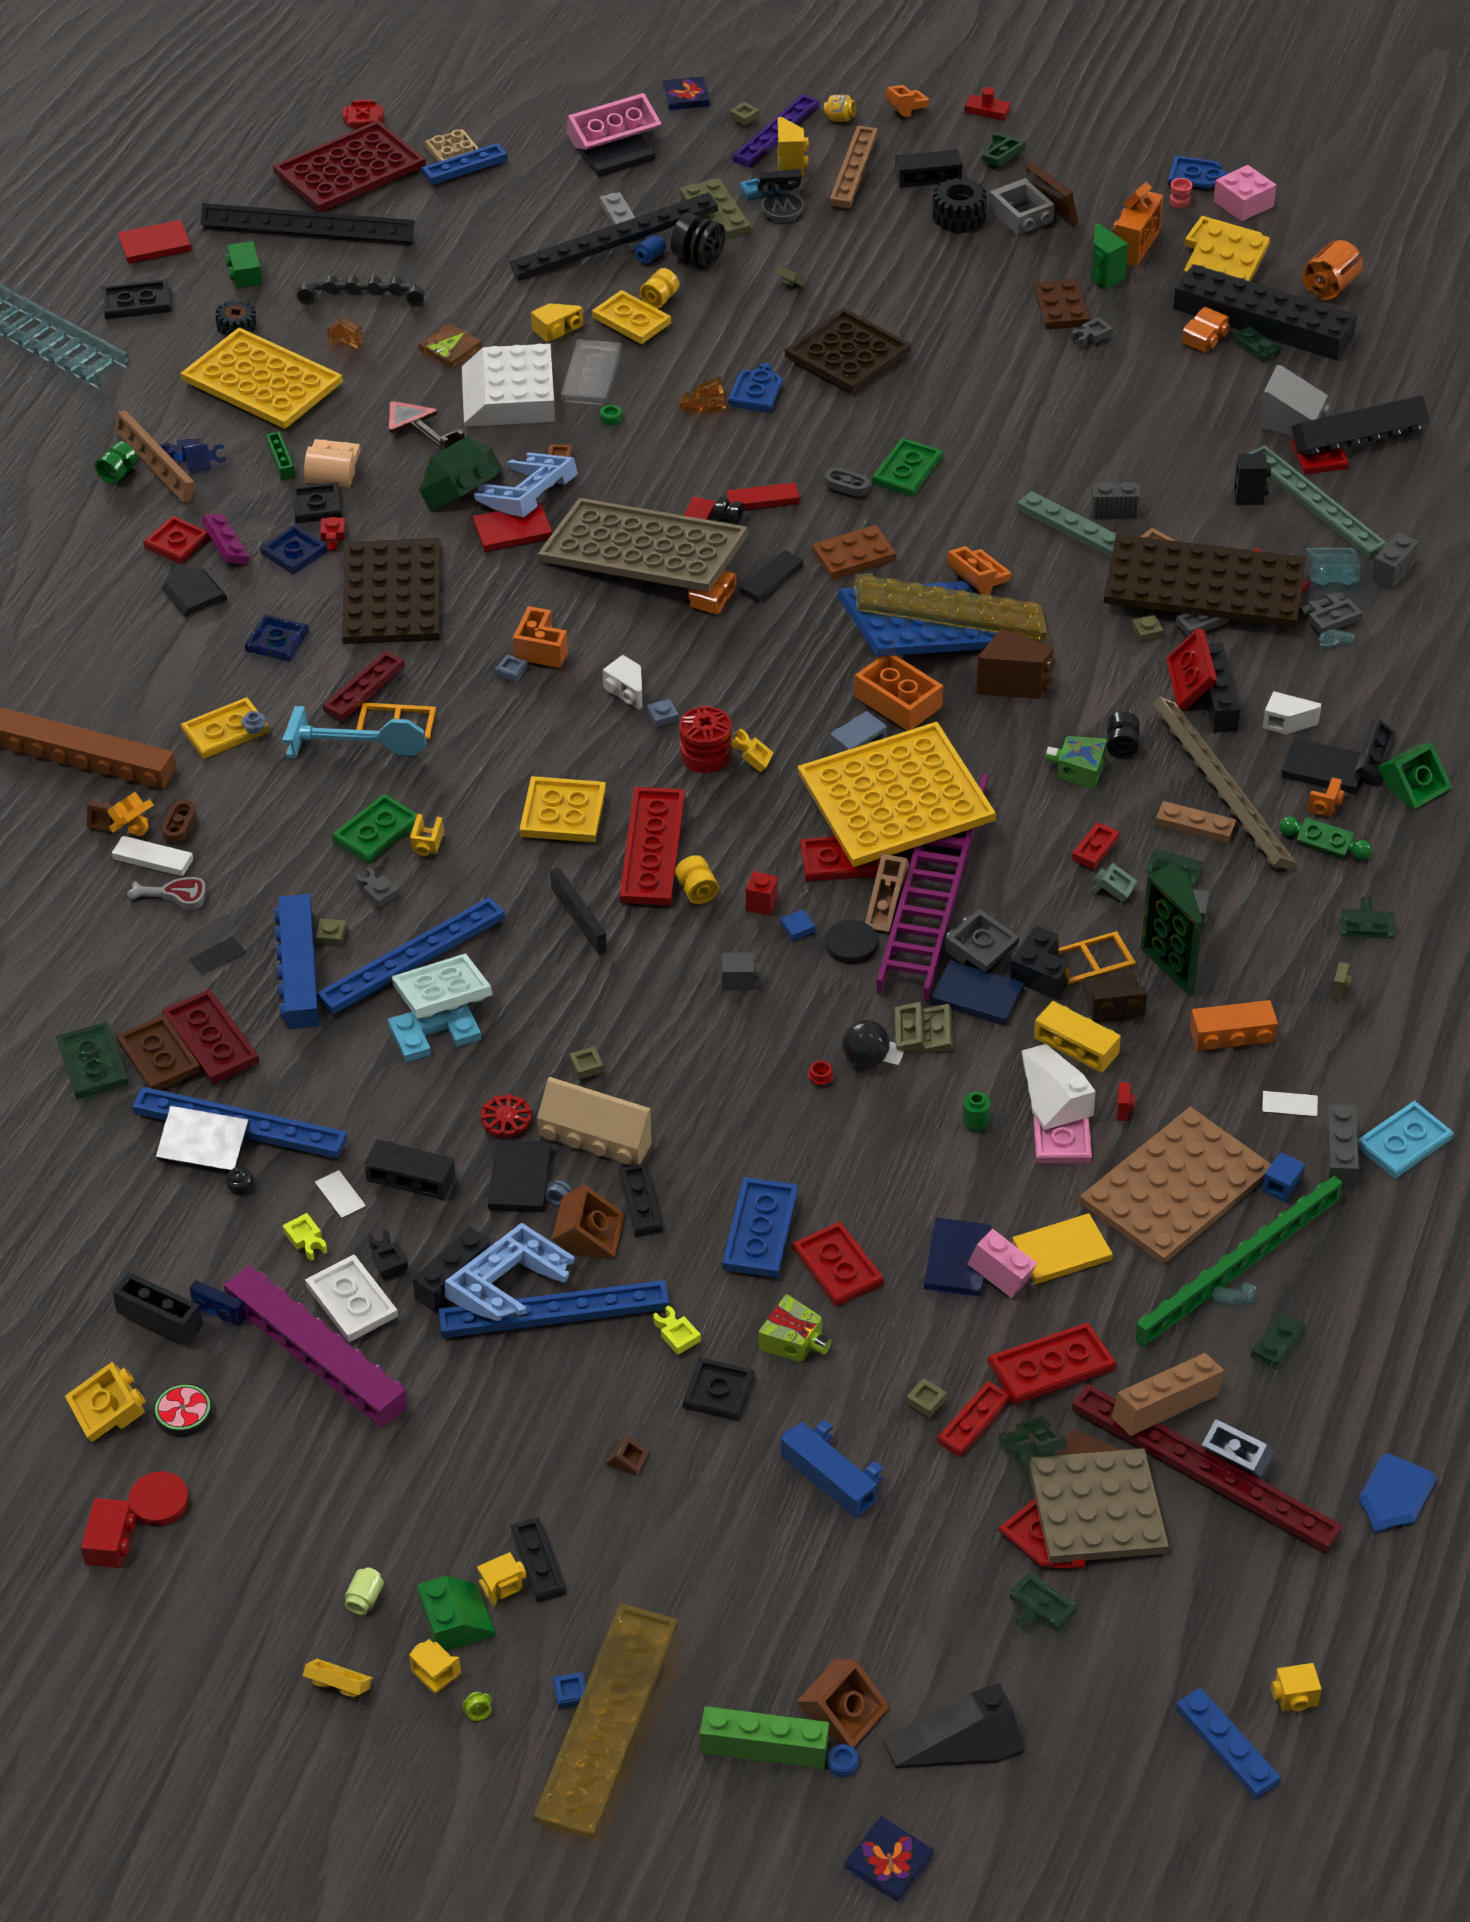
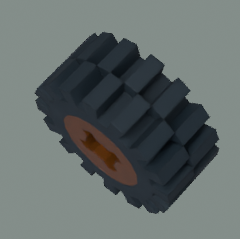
M231 300V303L226 301L224 306L220 304L216 309V327L220 334L224 335L226 333V336H229L238 328H242L250 333L251 330L255 329L256 311L252 304L249 305V302L243 304L242 300H238V302Z

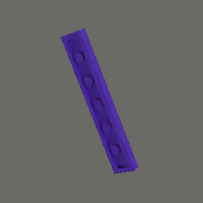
M802 94L733 154V162L751 168L778 144V117H783L799 126L819 108L820 101Z

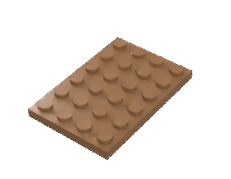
M1189 1107L1080 1195L1079 1203L1164 1265L1264 1181L1266 1171L1272 1164L1192 1107Z

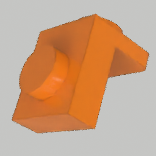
M1332 777L1326 794L1311 791L1307 811L1332 818L1336 805L1341 806L1345 791L1341 790L1342 780Z

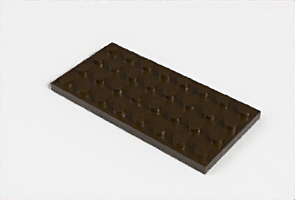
M1116 534L1103 603L1296 627L1306 557Z

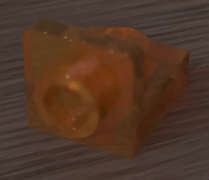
M341 317L327 328L329 344L331 346H335L340 341H344L346 344L357 349L364 345L362 327L344 317Z

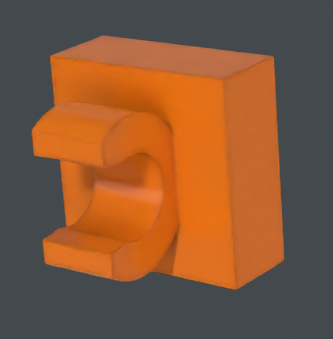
M1146 181L1124 204L1129 210L1136 205L1138 210L1143 212L1154 202V199L1147 194L1152 187Z

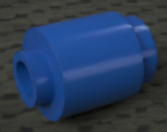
M650 236L635 247L636 258L643 264H649L664 253L666 243L661 236Z

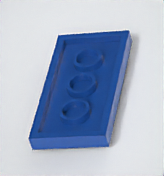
M743 1177L722 1262V1270L778 1278L797 1199L798 1185Z

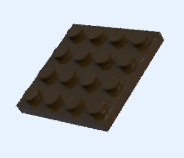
M842 308L785 349V357L845 390L854 393L911 351V344Z

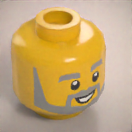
M831 95L828 101L824 103V114L828 116L831 122H849L855 116L856 104L849 95Z

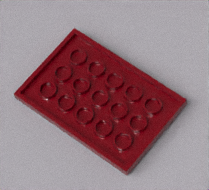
M378 120L273 165V173L318 212H322L390 181L399 179L406 174L415 172L426 166V160Z

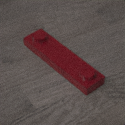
M385 650L323 704V712L343 722L405 667L404 659Z

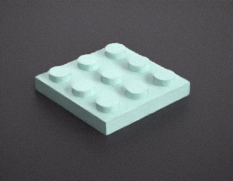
M466 953L391 976L393 986L417 1019L433 1016L434 1013L454 1010L460 1005L469 1002H479L485 997L492 996L490 984Z

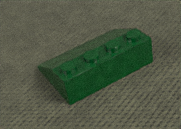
M1171 863L1148 875L1140 949L1184 992L1192 996L1195 989L1202 918L1190 878L1174 863Z

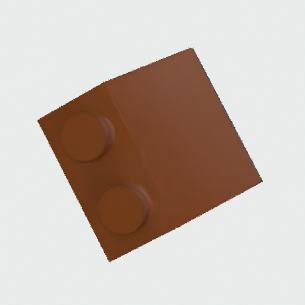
M584 1184L562 1196L552 1240L573 1255L612 1259L616 1254L625 1213Z
M834 1659L797 1700V1703L810 1720L829 1722V1736L839 1743L853 1748L890 1707L856 1659Z

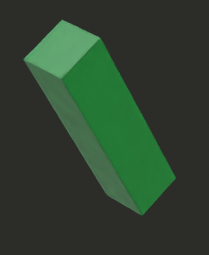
M280 431L266 434L267 446L280 479L294 478V465Z

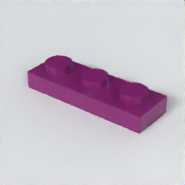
M219 513L204 514L201 522L226 563L247 564L250 556L226 516Z

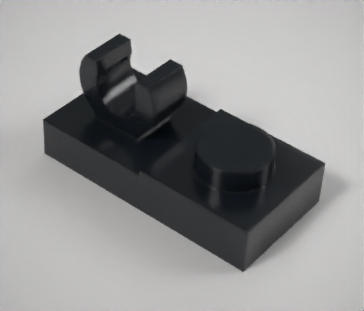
M801 169L759 172L756 183L757 191L762 190L763 196L767 197L768 190L770 189L777 196L780 189L793 190L799 188L802 179Z

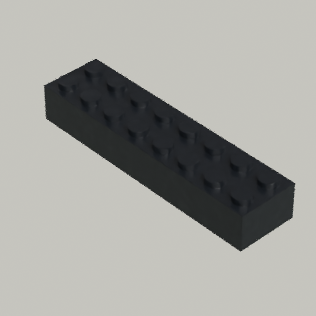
M1193 264L1175 287L1174 310L1196 316L1202 308L1207 307L1228 316V324H1230L1231 328L1338 361L1355 336L1356 314L1314 302L1304 297H1298L1285 291L1272 289L1262 284H1256L1243 278L1211 270L1201 265Z

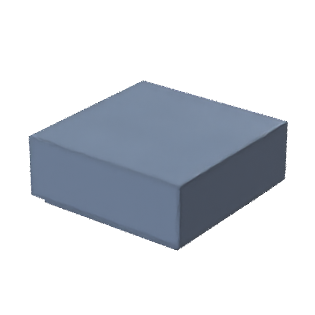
M507 654L495 668V675L517 683L528 669V661Z

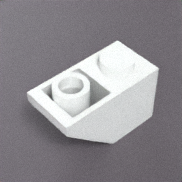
M622 655L603 669V688L640 710L643 708L641 666Z
M1273 691L1265 709L1263 728L1287 735L1316 726L1319 723L1321 704Z

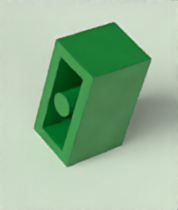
M254 242L227 245L228 254H225V262L228 267L230 280L235 281L236 288L261 285V269Z

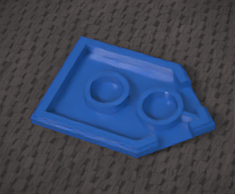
M1175 156L1167 183L1171 184L1177 178H1185L1192 182V187L1211 189L1215 187L1216 179L1230 172L1226 173L1217 161Z
M767 362L760 364L759 368L752 371L748 369L741 371L729 395L728 403L732 407L769 412L772 410L783 379L779 374H775L772 371V367Z
M1389 1453L1381 1455L1358 1499L1370 1519V1525L1374 1533L1386 1531V1528L1397 1525L1407 1526L1415 1523L1437 1481V1477L1433 1472Z

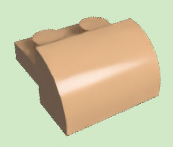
M315 439L312 447L308 446L304 464L305 483L325 484L337 482L339 487L350 488L355 476V464L360 454V444Z

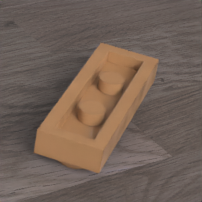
M1163 801L1156 816L1155 825L1229 844L1237 820Z

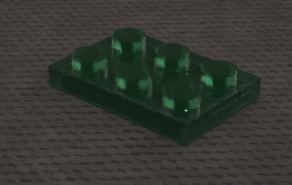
M108 1021L55 1036L76 1099L129 1085Z

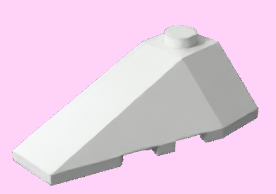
M1047 1044L1022 1050V1060L1025 1076L1028 1081L1032 1113L1044 1130L1094 1116L1095 1090L1079 1070Z

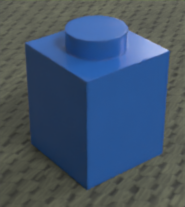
M1280 1152L1265 1173L1262 1192L1287 1203L1303 1182L1305 1164L1296 1158Z

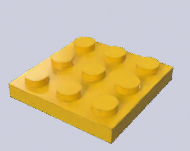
M1209 220L1184 269V275L1195 264L1251 282L1270 244V237Z
M531 776L519 829L520 837L596 843L606 793V782Z

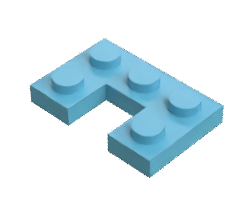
M467 1003L460 1005L454 1010L434 1013L433 1016L417 1019L413 1012H409L388 1019L390 1031L406 1063L430 1056L431 1049L425 1036L448 1029L456 1047L482 1040L479 1027Z

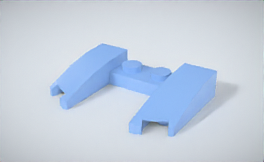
M526 453L527 462L512 459L507 462L509 468L529 477L516 487L481 484L477 488L483 494H474L475 500L495 510L525 517L537 507L536 498L543 491L553 486L554 483L565 485L578 474L574 457Z
M521 1223L445 1280V1298L468 1311L496 1321H500L501 1317L515 1313L522 1315L526 1313V1306L491 1283L517 1263L539 1274L565 1283L569 1276V1271L565 1270L567 1265L574 1263V1256Z

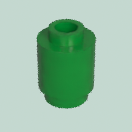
M982 1092L968 1093L963 1099L962 1121L970 1131H981L989 1123L991 1102L990 1098Z

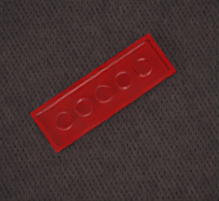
M634 787L619 895L620 903L672 904L685 789Z

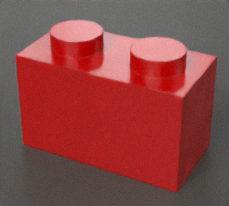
M94 1498L81 1546L85 1565L121 1568L123 1556L127 1557L129 1554L130 1540L128 1537L130 1531L134 1532L137 1518L136 1514L132 1513L130 1501Z

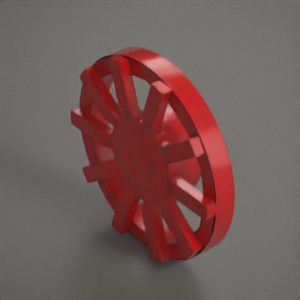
M512 1094L494 1096L486 1104L484 1103L481 1110L483 1128L488 1133L497 1137L508 1138L523 1133L532 1121V1111L525 1099L512 1096ZM520 1105L524 1108L516 1110ZM488 1110L494 1112L491 1114H486ZM527 1113V1118L517 1116L519 1114ZM495 1118L490 1124L485 1120ZM517 1120L524 1122L520 1127L516 1125ZM497 1124L501 1127V1129L497 1130L493 1127ZM513 1127V1130L505 1131V1128Z

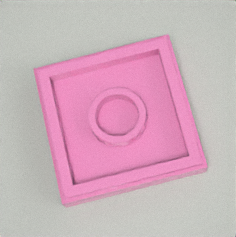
M1034 1116L1036 1164H1091L1089 1117L1044 1130Z

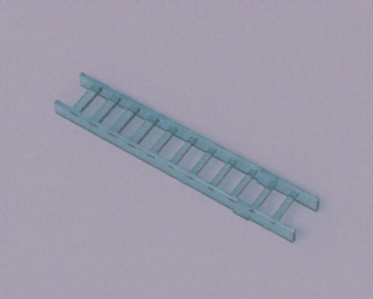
M0 284V304L5 302L11 305L0 313L1 336L97 388L101 387L99 371L112 362H116L125 368L130 366L126 351ZM19 310L26 314L11 325L4 321ZM33 319L42 322L27 333L20 330L21 327ZM50 327L56 330L42 341L35 338ZM66 336L72 338L58 349L51 347ZM82 344L88 347L73 358L67 356ZM97 353L103 355V357L90 366L83 364Z

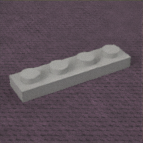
M620 192L600 196V204L612 225L635 218ZM647 237L624 245L628 252L634 251L635 247L647 239Z

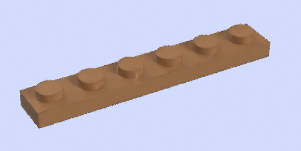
M856 127L830 196V206L851 208L875 144L878 128Z
M126 410L118 411L115 432L133 448L136 454L183 503L191 502L195 489L194 481Z

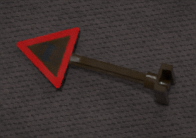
M395 401L390 402V433L412 426L441 449V451L465 437L464 432L460 429L439 436L422 422L437 415V409Z

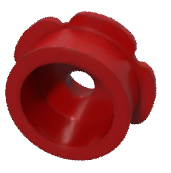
M822 1060L814 1062L807 1074L808 1079L816 1085H825L834 1079L831 1065Z

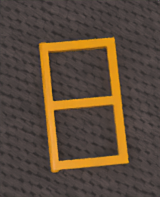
M380 703L362 704L356 730H363L367 710L395 711L394 719H400L401 712L429 713L425 737L426 740L431 739L436 707Z
M1117 931L1059 948L1058 954L1080 948L1093 969L1092 972L1069 978L1068 985L1082 982L1086 978L1099 977L1136 966L1135 960ZM1114 939L1127 961L1100 969L1087 946Z

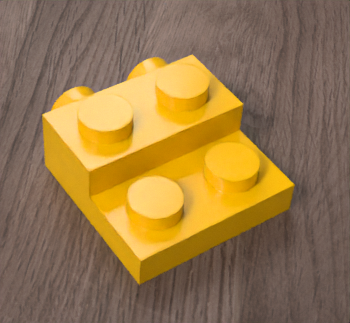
M113 1362L65 1395L86 1437L92 1442L115 1425L123 1429L145 1413L142 1404L146 1402L143 1395L137 1388L132 1389L130 1385L134 1382L132 1375L125 1367L120 1369Z

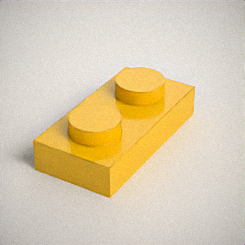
M315 1659L305 1664L303 1676L312 1679L313 1684L321 1687L333 1686L339 1688L340 1693L351 1697H356L369 1690L373 1677L320 1659Z

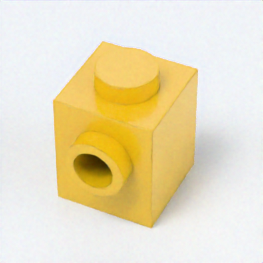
M1314 1663L1277 1668L1275 1681L1271 1682V1691L1274 1700H1279L1282 1711H1303L1309 1707L1319 1706L1322 1689Z

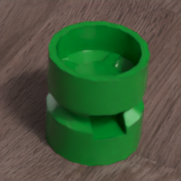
M118 441L95 461V470L106 483L116 484L137 465L138 456L131 446Z

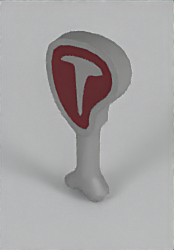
M198 877L175 879L162 887H145L135 881L132 883V889L127 892V897L131 900L139 897H159L165 901L175 902L184 910H196L205 902L206 885Z

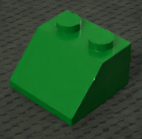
M1099 223L1095 224L1091 279L1104 289H1107L1125 280L1128 243Z
M1432 742L1413 746L1378 766L1387 789L1411 809L1418 808L1452 788Z
M443 1576L417 1584L419 1604L433 1643L437 1642L447 1651L495 1636V1631L478 1584L450 1576Z

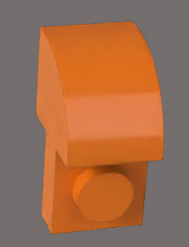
M904 85L887 87L886 90L888 105L904 117H910L912 110L926 108L929 105L930 99L918 90L910 91Z

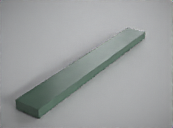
M1266 445L1247 453H1266L1267 463H1271V477L1268 478L1368 559L1378 555L1388 544Z

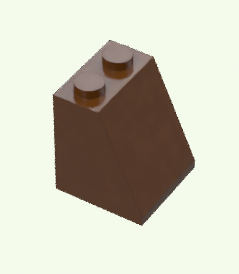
M1001 628L978 656L976 693L980 695L1040 699L1046 691L1052 688L1054 683V677H1052V670L1055 666V659H1053L1054 648Z

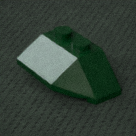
M466 436L430 457L419 491L431 511L463 496L495 477L502 467L491 447Z

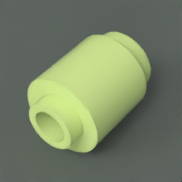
M372 1568L356 1571L345 1594L346 1601L344 1605L349 1611L358 1615H366L373 1608L384 1585L381 1574Z

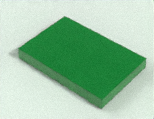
M901 438L872 476L871 484L914 497L943 458V451Z
M383 794L331 835L332 841L370 864L413 830L417 813L388 795Z

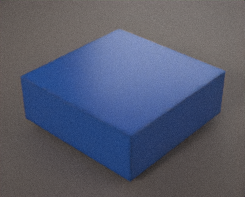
M804 910L780 918V925L792 941L815 933V925Z
M583 1672L553 1677L558 1710L589 1704Z

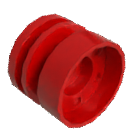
M711 706L693 708L683 714L680 719L679 730L680 759L684 766L699 773H712L727 766L732 759V746L730 745L731 719L728 714L721 709Z

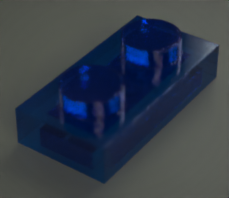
M197 1280L189 1287L191 1300L200 1305L202 1312L207 1311L218 1316L224 1322H231L238 1326H241L245 1321L246 1314L242 1300Z

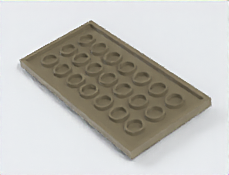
M579 498L538 552V558L541 562L710 592L748 537L749 532L746 526Z

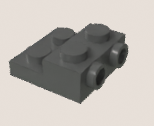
M978 909L973 915L966 916L959 927L947 933L944 938V951L963 965L970 961L986 973L1019 944L1020 937Z

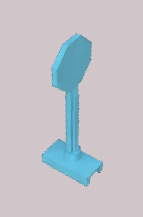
M304 706L294 707L282 739L283 744H290L286 757L295 759L298 756L303 740H313L314 738L382 742V745L397 755L415 756L427 744L424 730L410 720L391 719L380 731L314 728V726H310Z

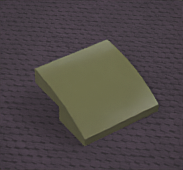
M921 1002L895 1007L896 1049L912 1053L952 1051L953 1030L950 1005L945 1004L923 1009Z

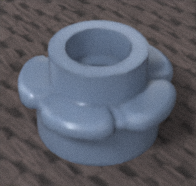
M251 711L242 718L241 723L244 725L246 732L257 734L263 731L266 718L262 713Z
M563 1181L550 1182L547 1185L546 1198L551 1204L560 1206L562 1196L571 1192V1189Z

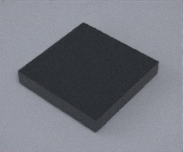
M337 482L291 487L295 523L321 521L322 518L330 517L342 518Z
M699 1357L682 1402L683 1409L739 1421L755 1377V1370Z

